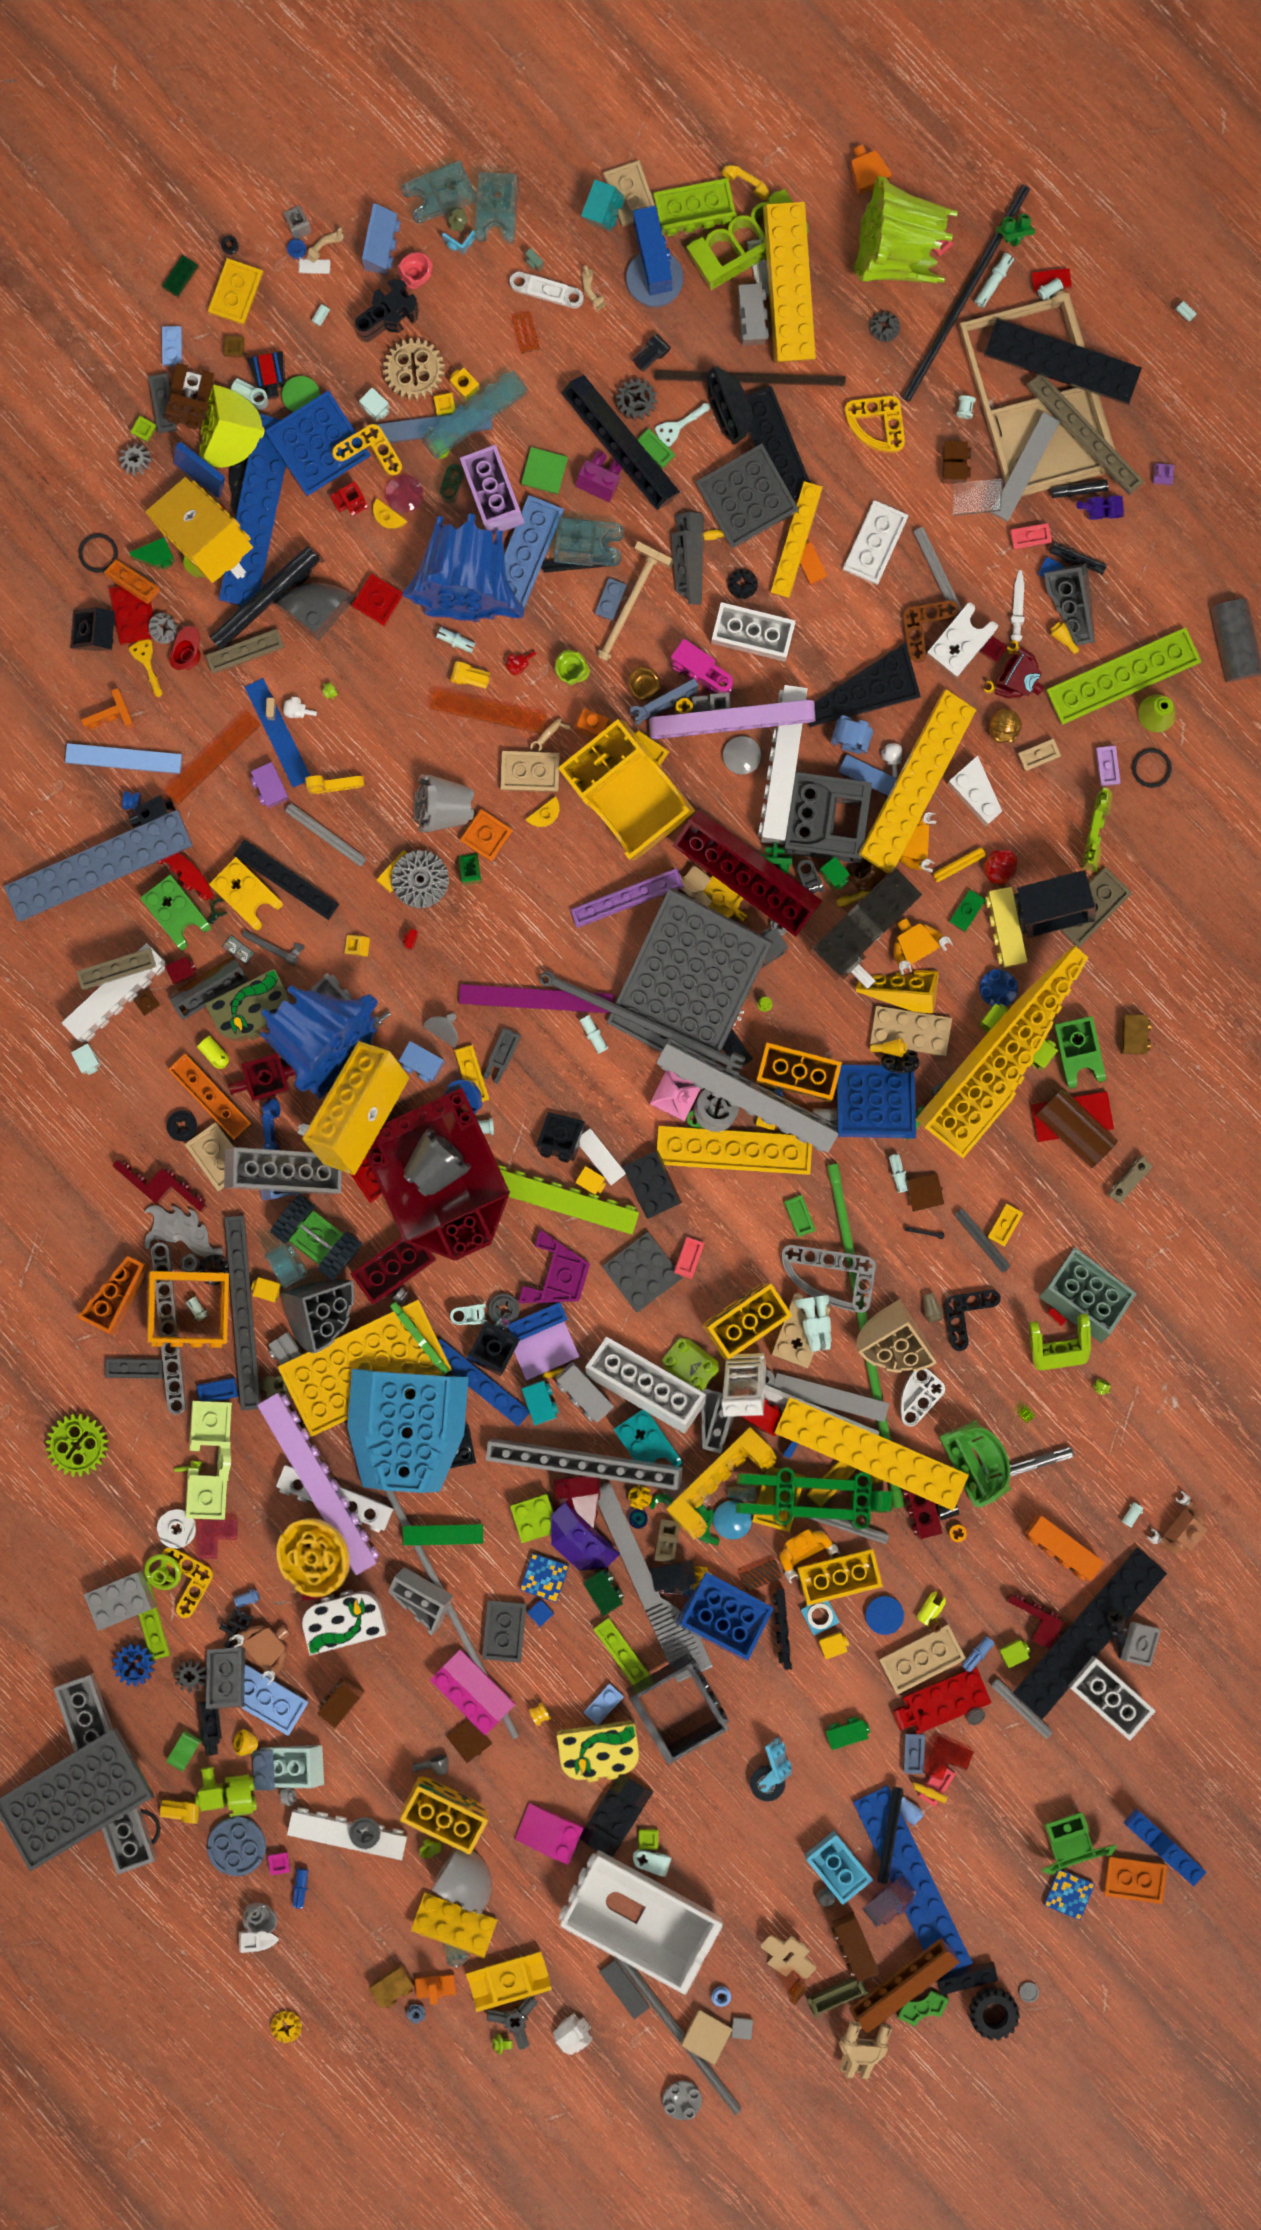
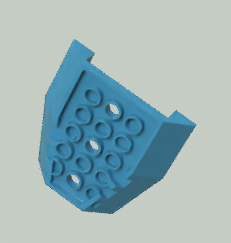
M352 1369L347 1427L362 1487L416 1493L440 1492L464 1436L469 1377ZM408 1388H413L416 1392L415 1397L412 1399H407L404 1395ZM405 1427L412 1429L413 1433L409 1438H404L401 1435L402 1429ZM402 1466L409 1468V1474L406 1477H401L398 1474V1470Z

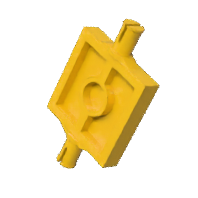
M712 876L710 878L711 881L702 891L712 900L708 907L728 918L735 915L743 922L747 915L738 908L744 898Z

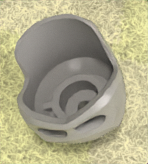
M251 1903L245 1908L243 1924L247 1931L252 1934H257L261 1931L271 1933L276 1928L277 1915L267 1904Z

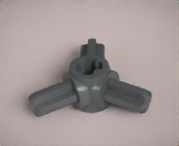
M533 1996L527 1997L519 2008L515 2007L513 2010H507V2013L490 2009L487 2012L486 2019L490 2022L505 2024L504 2028H509L510 2033L514 2034L518 2048L525 2049L530 2045L525 2032L527 2027L525 2022L528 2020L527 2015L538 2002ZM518 2017L519 2024L517 2022L513 2024L512 2018L516 2019Z

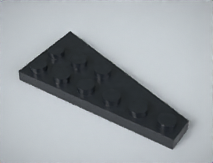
M906 642L815 701V721L808 723L809 728L837 721L841 715L852 717L920 699L921 695Z

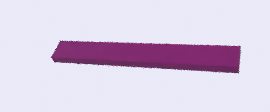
M460 984L459 1004L611 1014V1012L565 991ZM593 993L612 1003L614 1002V994Z

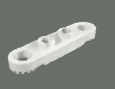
M515 272L510 277V286L515 292L573 309L583 304L584 296L578 288L523 272ZM516 278H523L525 280L524 285L521 287L514 284ZM571 294H577L580 297L576 303L570 302L568 298Z

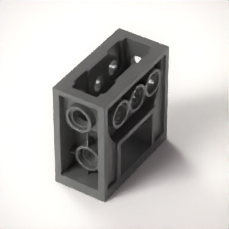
M795 772L784 844L785 854L828 860L836 857L839 861L859 864L862 857L858 853L864 844L872 783ZM810 793L814 798L807 799L804 794ZM837 803L859 806L855 838L832 835ZM808 812L811 818H804L802 813ZM806 831L809 836L802 837L799 832Z

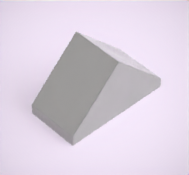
M300 205L283 212L294 239L312 233L310 224Z

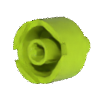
M249 1774L226 1777L225 1783H230L226 1784L228 1808L233 1810L229 1812L230 1817L253 1814V1811L257 1810L256 1798L251 1796V1791H254L253 1777H249Z

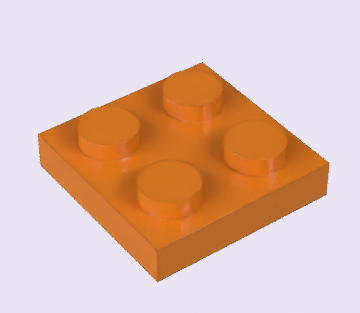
M481 809L460 839V842L492 863L513 830Z

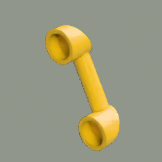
M725 166L721 174L731 181H734L736 176L744 179L756 187L754 194L757 197L767 200L770 194L763 181L737 166Z

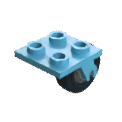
M780 1737L775 1738L765 1746L771 1766L758 1768L750 1779L752 1793L758 1799L766 1802L774 1801L783 1794L785 1779L792 1774L791 1763L785 1755L786 1747L784 1742H781Z

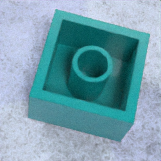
M594 180L581 217L590 225L611 232L612 227L616 226L618 211L624 205V195L615 186Z
M544 1380L522 1388L534 1426L557 1418L556 1414L559 1413L556 1401L552 1402L550 1395L553 1392L550 1383L546 1384Z

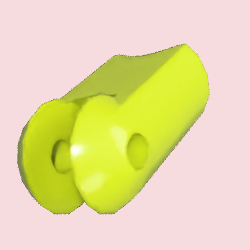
M211 1036L205 1038L197 1046L215 1068L223 1069L229 1063L228 1054L221 1049Z
M933 1592L929 1595L916 1616L919 1621L927 1626L932 1619H937L946 1604L945 1596L942 1597L938 1605L933 1603L938 1592Z

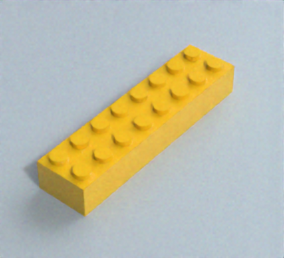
M805 202L767 204L763 207L774 363L814 360L816 356Z

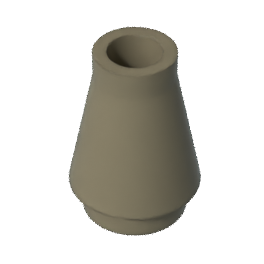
M934 1293L924 1295L925 1319L928 1320V1323L942 1320L944 1313Z

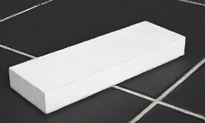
M591 1129L581 1135L580 1147L610 1185H613L626 1174Z

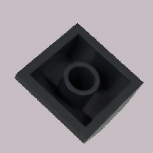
M97 607L74 610L70 648L91 651L112 650L115 612Z
M485 1322L466 1359L501 1377L520 1339Z

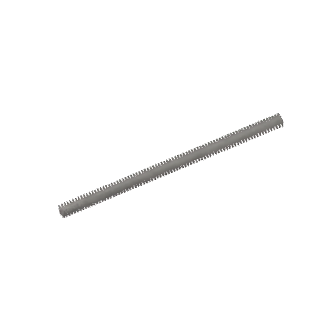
M616 1957V1962L620 1963L619 1966L623 1967V1971H626L625 1973L629 1975V1979H632V1983L636 1984L635 1987L639 1988L638 1991L644 1994L643 1997L645 1996L647 1998L646 2001L650 2002V2007L653 2006V2011L656 2010V2014H659V2018H662V2022L666 2023L665 2026L669 2027L668 2030L672 2031L671 2034L677 2037L676 2040L678 2039L680 2044L685 2036L683 2030L676 2024L677 2022L673 2020L674 2018L670 2016L669 2012L653 1991H651L647 1983L643 1981L644 1979L640 1977L641 1975H639L636 1969ZM685 2050L686 2054L689 2053V2058L692 2057V2061H695V2065L699 2066L698 2069L702 2070L701 2073L705 2074L704 2077L708 2078L707 2081L713 2084V2089L716 2088V2093L719 2092V2097L722 2096V2101L725 2100V2105L728 2104L727 2106L731 2108V2112L737 2115L742 2109L741 2106H739L735 2098L723 2085L716 2073L712 2071L713 2069L709 2067L710 2065L704 2059Z

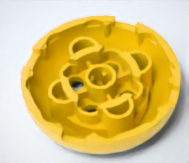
M310 1518L294 1522L280 1536L277 1544V1561L284 1578L289 1580L295 1586V1589L302 1594L313 1597L328 1595L344 1582L348 1574L350 1554L346 1541L335 1527L325 1521ZM307 1543L311 1544L310 1549L306 1547Z

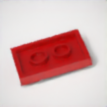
M121 586L109 588L120 645L152 640L153 638L149 632V622L154 616L152 602L149 604L145 603Z

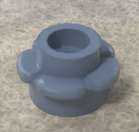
M412 2004L409 2010H407V2018L415 2024L423 2021L426 2017L425 2008L422 2005Z

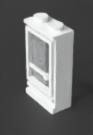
M764 1353L736 1354L731 1359H726L722 1400L724 1417L763 1415L766 1379Z

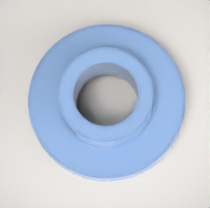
M723 1986L715 1988L712 1992L713 2003L719 2007L729 2004L731 2000L730 1991ZM719 1993H723L725 1998L719 1999L717 1996Z

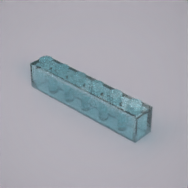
M514 370L511 373H504L497 383L489 384L485 387L483 393L472 396L468 404L458 406L453 411L454 414L449 417H443L436 427H429L425 430L422 443L433 457L438 459L488 421L527 394V386Z

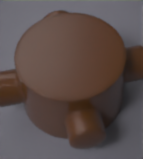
M934 1618L929 1622L930 1633H937L941 1630L942 1620L940 1618L938 1620Z

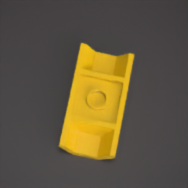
M541 1951L466 1973L474 1998L476 2012L552 1990Z

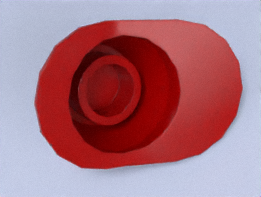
M193 626L183 628L175 639L169 657V663L175 670H190L200 661L201 655L198 649L200 633Z

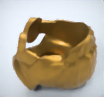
M639 666L631 672L628 688L639 701L644 702L661 695L663 686L655 670Z
M1002 708L991 717L989 723L991 738L997 743L1015 742L1022 728L1018 714L1008 708Z

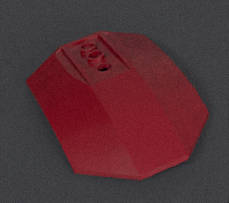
M463 1088L384 1123L366 1154V1158L403 1241L454 1261L491 1245L510 1191ZM430 1128L435 1132L433 1135L444 1137L463 1155V1162L465 1164L467 1162L470 1163L471 1168L466 1174L436 1194L424 1196L419 1192V1186L414 1182L410 1183L403 1175L405 1174L404 1168L422 1134Z

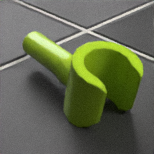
M191 1461V1466L175 1467L174 1471H188V1468H198L201 1471L202 1462Z

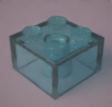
M285 1243L264 1256L283 1288L289 1289L307 1278L305 1273L308 1270L303 1262H298L296 1259L298 1254L293 1245Z

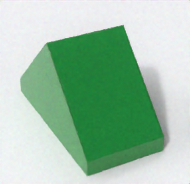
M478 853L459 856L463 886L482 883Z

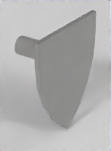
M450 1013L446 1017L433 1016L428 1018L423 1028L453 1048L456 1047L458 1034L452 1023L457 1016Z

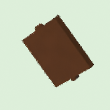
M937 1173L906 1180L909 1193L907 1197L910 1198L913 1212L944 1204L943 1188L940 1187Z
M469 1719L461 1725L458 1724L457 1728L446 1736L466 1763L470 1762L477 1755L480 1756L482 1751L492 1744L489 1738Z

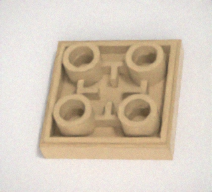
M697 2010L680 2046L715 2065L733 2029Z

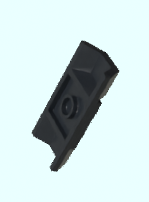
M626 1774L618 1775V1778L614 1780L582 1831L580 1839L594 1850H600L613 1857L653 1794V1791L641 1786Z

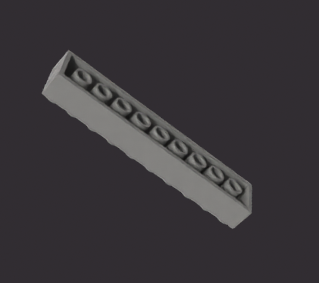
M94 1673L53 1688L75 1752L113 1729ZM140 1806L102 1828L117 1875L149 1864L157 1859Z

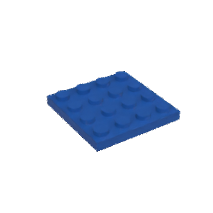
M329 390L264 431L306 497L371 456L365 448L342 462H338L332 457L333 447L356 432ZM353 438L352 446L360 448L362 441L359 438ZM347 442L345 443V445H347L346 448L340 450L339 447L337 448V456H342V458H344L343 454L346 451L350 450Z
M841 1065L837 1080L838 1137L916 1138L914 1071L894 1073L886 1070L882 1065Z

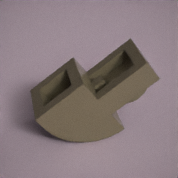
M661 1519L655 1560L674 1563L680 1526L675 1521Z

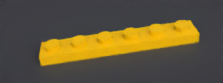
M805 481L803 483L797 503L799 512L793 516L771 589L772 594L790 599L823 490L822 486Z

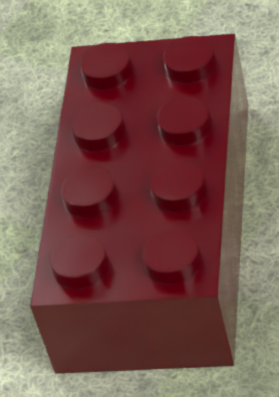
M401 1237L350 1273V1275L374 1306L437 1260L430 1251L405 1243Z

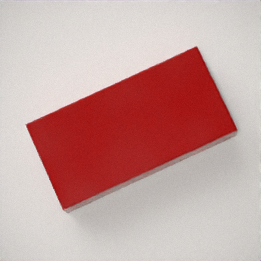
M1070 268L1031 273L1033 293H1038L1040 286H1045L1056 278L1061 281L1063 289L1072 288Z

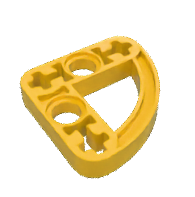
M886 396L860 399L847 403L845 406L846 421L850 430L860 442L871 449L885 453H897L903 449L905 438L901 406L897 397ZM889 401L896 404L893 410H890V407H884L881 412L880 402H883V406L888 405ZM875 403L878 410L871 413L867 410V405ZM861 404H864L865 414H862V410H857L856 414L848 411L851 409V406H854L855 409H860L862 407ZM883 416L887 443L867 435L860 428L856 419ZM892 419L897 420L899 427L891 429L888 422ZM900 432V434H897V441L901 443L898 447H895L894 444H891L894 440L893 434Z

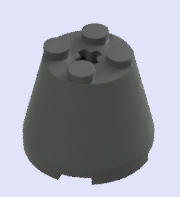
M430 1128L422 1134L404 1168L405 1174L403 1175L410 1183L414 1182L417 1184L419 1192L424 1196L436 1194L466 1174L471 1168L470 1163L467 1162L465 1164L463 1162V1155L444 1137L433 1135L435 1132Z

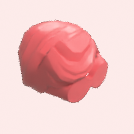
M410 253L402 259L397 269L401 280L405 282L407 288L418 289L431 277L433 264L425 254Z

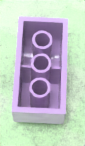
M493 445L461 457L463 469L486 530L492 531V535H496L497 530L504 532L525 524L497 446Z

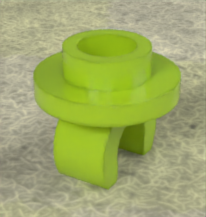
M496 2034L495 2039L492 2040V2048L497 2054H502L503 2049H512V2040H509V2038L502 2039L501 2034Z

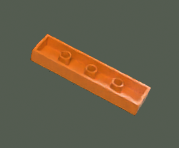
M186 1053L168 1069L233 1140H236L252 1125L246 1116Z

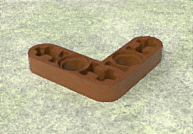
M943 601L914 606L905 610L904 623L908 652L913 662L921 663L927 657L923 624L956 618L960 610L956 602ZM949 605L956 608L952 612L953 614L950 615L948 612H942L944 616L940 617L939 606H942V610L948 609ZM929 608L937 610L934 618L927 617L926 612ZM914 611L915 614H918L915 617V624H920V626L909 628L908 625H912V620L908 616ZM913 630L920 631L921 636L918 640L910 638V633ZM922 642V645H918L920 652H923V654H921L920 658L917 659L916 656H913V654L916 653V647H911V644H919Z

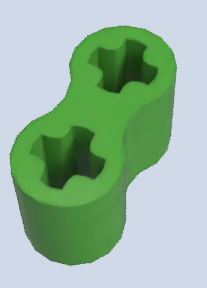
M184 1731L166 1763L183 1772L198 1748L201 1739Z

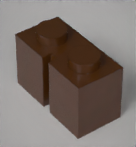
M944 442L943 484H966L967 478H970L971 466H967V459H971V448H968V442Z

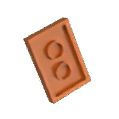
M1109 1856L1104 1896L1163 1904L1168 1865Z

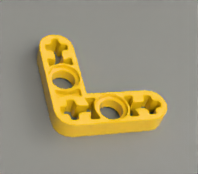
M376 424L365 427L335 445L331 452L334 460L342 462L370 446L386 474L394 476L399 474L402 469L399 458L382 429ZM370 428L372 430H377L378 433L375 434L376 438L371 436L370 438L365 440V438L361 435L362 432L364 433V436L369 434ZM356 437L362 441L360 448L352 446L353 438ZM347 442L350 450L343 454L344 458L337 456V448L339 447L340 450L346 448L347 445L345 443ZM380 445H385L388 448V453L385 456L378 453ZM390 455H392L393 458H390L389 460L392 464H397V467L395 468L396 472H394L393 470H389L388 467H390V463L388 462V460L384 463L383 459L388 458Z
M322 776L305 778L306 789L309 794L357 789L365 786L363 776L324 780Z
M168 1547L162 1554L166 1555V1552L170 1553L173 1551L174 1557L179 1559L180 1555L183 1556L179 1561L181 1573L192 1578L176 1607V1612L180 1617L188 1618L196 1610L213 1579L214 1572L209 1566L177 1548ZM185 1560H190L193 1563V1568L190 1571H186L182 1567ZM167 1562V1565L174 1568L169 1562ZM197 1564L200 1566L198 1570L201 1572L208 1571L209 1579L205 1578L202 1580V1575L198 1572L195 1573V1576L192 1575L196 1570ZM196 1586L200 1589L198 1597L190 1595L191 1587ZM187 1596L188 1599L196 1601V1603L194 1605L191 1602L188 1607V1609L191 1610L190 1613L186 1612L185 1614H183V1609L180 1607L181 1605L185 1606L187 1604L188 1600H185V1597Z

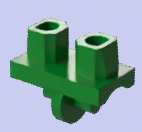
M1024 213L1019 215L1018 222L1013 217L1003 218L1002 225L996 226V232L1003 235L1006 243L1009 242L1012 247L1019 246L1024 236L1035 234V228L1031 226V217Z
M774 842L773 847H766L765 853L773 854L760 855L769 862L778 864V868L788 874L790 864H792V855L777 854H785L784 848H777L778 842Z

